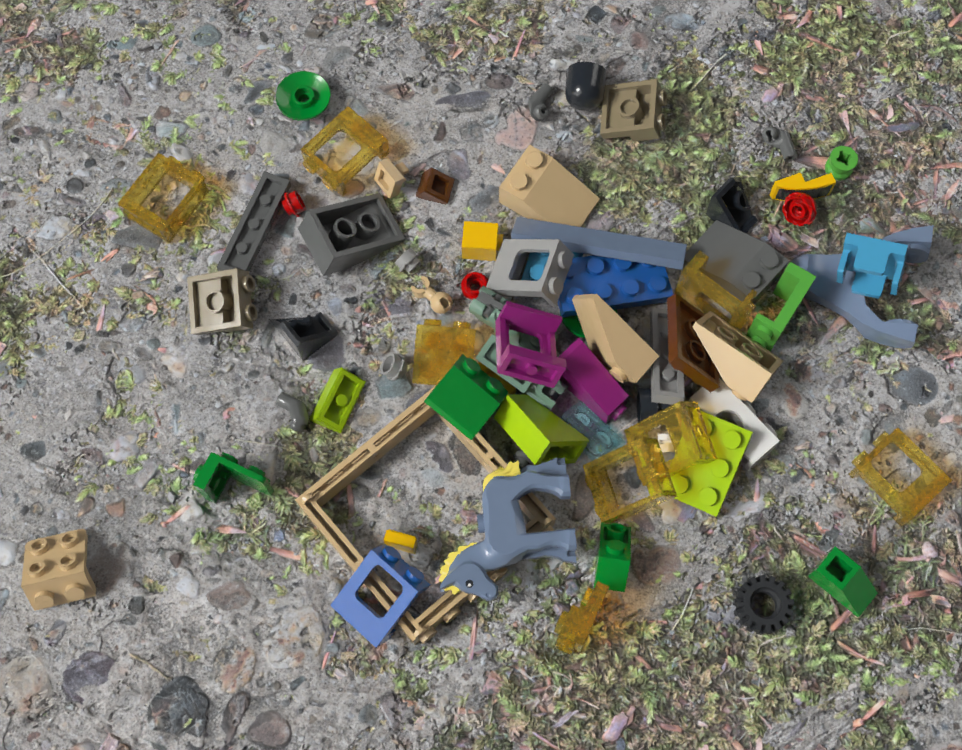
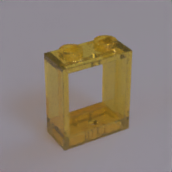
M158 152L117 205L125 217L170 243L207 196L209 190L205 183V177L194 169L189 171L176 158L172 156L167 158ZM167 174L191 189L169 218L164 220L144 208L142 204Z
M641 437L583 465L586 474L585 481L591 490L595 502V512L600 518L601 523H618L677 497L663 453L656 438ZM637 457L650 496L620 509L607 470Z

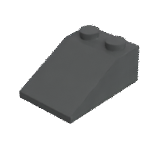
M380 193L308 210L298 228L323 276L349 269L404 242L406 239Z
M718 220L685 253L684 264L745 313L777 281L789 262L788 259L766 242Z

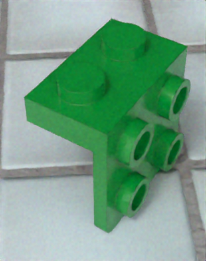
M211 452L205 464L198 466L193 477L195 481L193 486L205 499L215 504L229 478L235 479L266 495L272 496L274 493L270 480L265 477L266 473L252 465H249L248 469L237 464L239 462L238 459L222 452L221 456Z

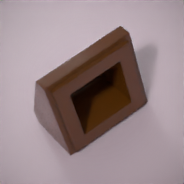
M431 167L422 173L416 197L446 205L448 204L455 179Z

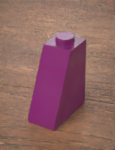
M580 338L575 340L559 356V358L566 359V370L559 380L568 386L567 389L605 425L612 418L617 421L628 409L625 405L629 395Z

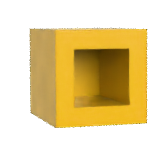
M464 221L462 259L496 261L497 251H500L504 234H498V223Z

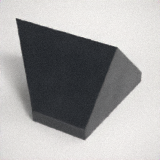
M730 177L711 197L706 211V215L713 221L718 220L744 233H747L758 221L756 216L752 215L741 177Z
M321 312L317 313L316 316L308 315L307 317L269 319L302 361L338 334Z

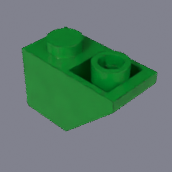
M601 523L594 588L625 592L631 562V527L620 523Z
M836 546L824 555L808 575L810 579L857 617H860L878 594L861 566Z

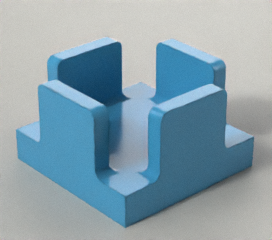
M847 233L837 270V283L843 284L846 271L849 270L856 273L852 285V293L879 299L881 298L885 281L891 279L893 281L890 294L897 295L904 273L908 245Z

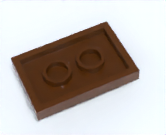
M675 293L667 299L669 364L675 370H679L691 378L695 384L701 385L711 393L720 387L719 372L693 329L695 322L705 314Z

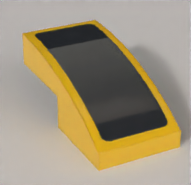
M800 172L775 181L769 195L771 199L785 201V198L791 193L804 192L813 197V199L830 195L836 180L832 173L805 182Z

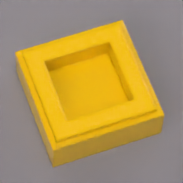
M391 529L386 530L384 543L387 546L411 554L416 553L418 542L415 536Z

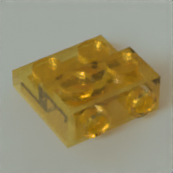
M424 319V324H417L412 383L437 385L462 354L474 360L477 329L471 328V322L454 321L453 327L441 326L442 320Z
M597 581L594 589L587 588L579 607L572 605L569 612L562 611L554 630L555 633L559 634L554 645L555 648L570 655L573 651L580 652L609 586Z

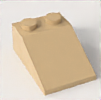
M532 145L527 147L499 187V203L528 219L577 227L583 226L600 201L596 194L557 160Z
M598 294L575 295L572 301L591 352L616 381L621 383H637L657 360L659 355Z
M711 311L693 325V329L725 384L732 389V393L737 398L753 403L783 363V360Z

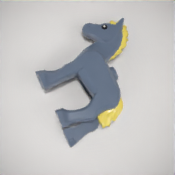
M555 458L539 465H527L521 471L519 461L514 463L510 461L505 468L500 466L485 477L482 494L483 514H477L478 533H485V540L472 542L466 546H459L458 551L449 553L448 558L444 560L445 565L440 568L441 576L439 581L442 582L440 592L452 590V593L456 595L458 592L463 591L479 596L486 601H493L498 597L499 593L498 586L487 575L489 571L499 570L526 559L544 557L556 558L571 564L577 563L575 555L577 550L575 528L527 533L523 514L518 503L523 496L536 491L554 494L560 500L570 499L571 489L569 475L566 472L565 458Z

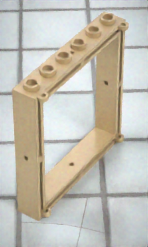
M435 386L295 499L298 506L353 572L357 570L364 558L321 507L435 413L489 473L495 471L500 466L505 468L508 465L479 432L470 440L424 402ZM533 492L526 494L518 501L522 511L531 520L525 525L527 533L554 531L552 527L555 525L556 518ZM504 567L499 570L489 571L487 575L494 582H497L508 572V569ZM373 570L363 584L388 612L397 598ZM449 590L416 619L406 611L397 625L414 645L419 641L425 644L437 633L435 628L444 620L446 623L451 622L461 612L459 607L467 600L472 603L479 596L463 591L454 595L452 590Z

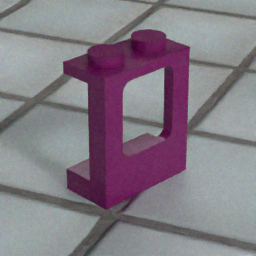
M506 301L495 321L497 373L554 388L566 370V359L557 357L555 332L562 322V316ZM509 330L537 337L540 342V352L510 344Z

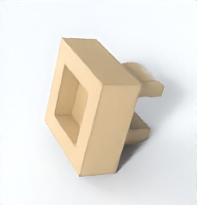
M387 158L379 162L374 180L387 197L391 199L399 195L401 186L406 181L403 175L409 173L410 170L403 162L394 166L390 159Z

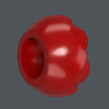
M794 192L785 198L782 211L788 222L796 226L809 225L813 222L817 215V205L813 197L804 192Z

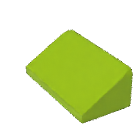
M342 367L334 369L309 420L332 431L341 433L366 381Z

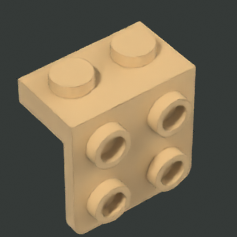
M85 529L38 538L26 543L21 587L34 611L96 596V586L86 567L88 535Z

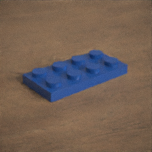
M592 255L572 259V265L569 268L557 303L561 316L569 317L577 315L572 301L575 295L598 294L613 310L665 303L674 294L665 267Z

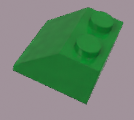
M462 354L424 402L467 438L472 440L502 403L508 391L498 379L490 377L485 373L475 360L467 358Z

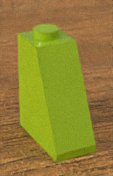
M508 394L494 416V419L534 465H539L555 458H565V464L576 463L590 441L586 436L529 395Z

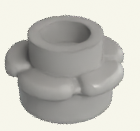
M411 247L406 250L395 262L400 268L399 272L406 270L409 274L421 262L418 259L420 252L416 253Z
M389 353L381 365V373L388 380L392 381L402 378L407 370V363L404 360V355L401 353L397 355Z

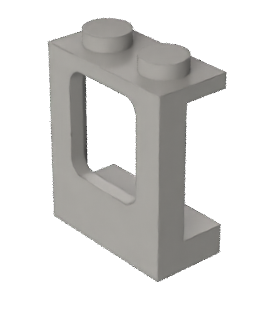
M504 239L486 287L511 301L512 296L543 297L551 306H556L569 268L572 265L574 254L560 239ZM526 252L550 253L543 274L537 281L518 280L528 255Z

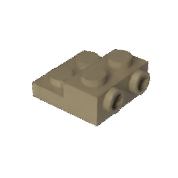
M652 79L605 85L600 135L603 139L630 136L633 142L660 139V131L666 128L665 115L661 114L662 106L667 105V93L665 89L661 88L658 80Z
M235 268L187 277L191 334L202 335L221 331L234 332L253 329V321L257 319V309L251 303V292L255 290V281L249 275V271Z

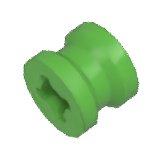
M848 146L834 148L825 164L826 173H832L835 180L838 181L849 178L858 163L857 153Z

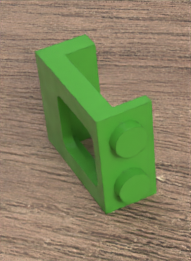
M790 262L773 291L774 295L787 302L774 322L758 313L746 336L768 351H771L817 276Z

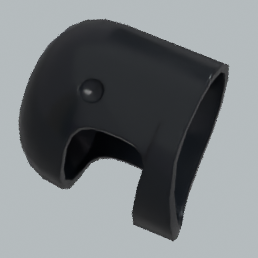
M577 62L570 65L566 70L565 97L571 107L578 110L587 111L597 108L604 100L606 69L593 62Z

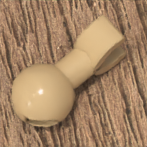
M421 276V281L425 285L426 290L411 286L413 295L417 298H427L434 312L445 314L451 309L453 304L452 297L444 291L436 292L432 289L427 277Z

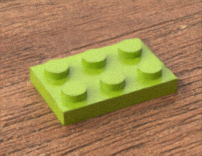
M695 408L660 493L718 517L754 432Z

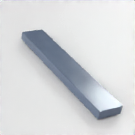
M517 217L511 233V239H560L571 252L680 270L683 269L687 244L522 217Z

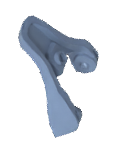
M934 225L899 231L881 240L908 245L906 262L922 263L927 261L929 257ZM802 254L791 261L817 276L804 298L819 303L841 315L856 327L866 339L893 348L907 349L914 346L918 324L907 319L882 321L866 305L864 295L852 293V285L856 275L854 271L847 270L843 284L837 283V270L842 254Z

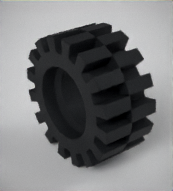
M759 575L756 578L755 576L750 578L737 590L736 598L733 600V605L736 607L734 614L740 618L738 622L741 626L743 624L747 626V631H755L758 635L764 633L768 635L778 631L790 621L789 618L794 612L791 609L794 605V599H790L789 595L792 593L790 589L786 590L783 587L785 585L783 581H775L776 577L774 576L767 578L765 575ZM764 593L773 599L775 610L771 616L762 617L754 612L752 599L756 594Z

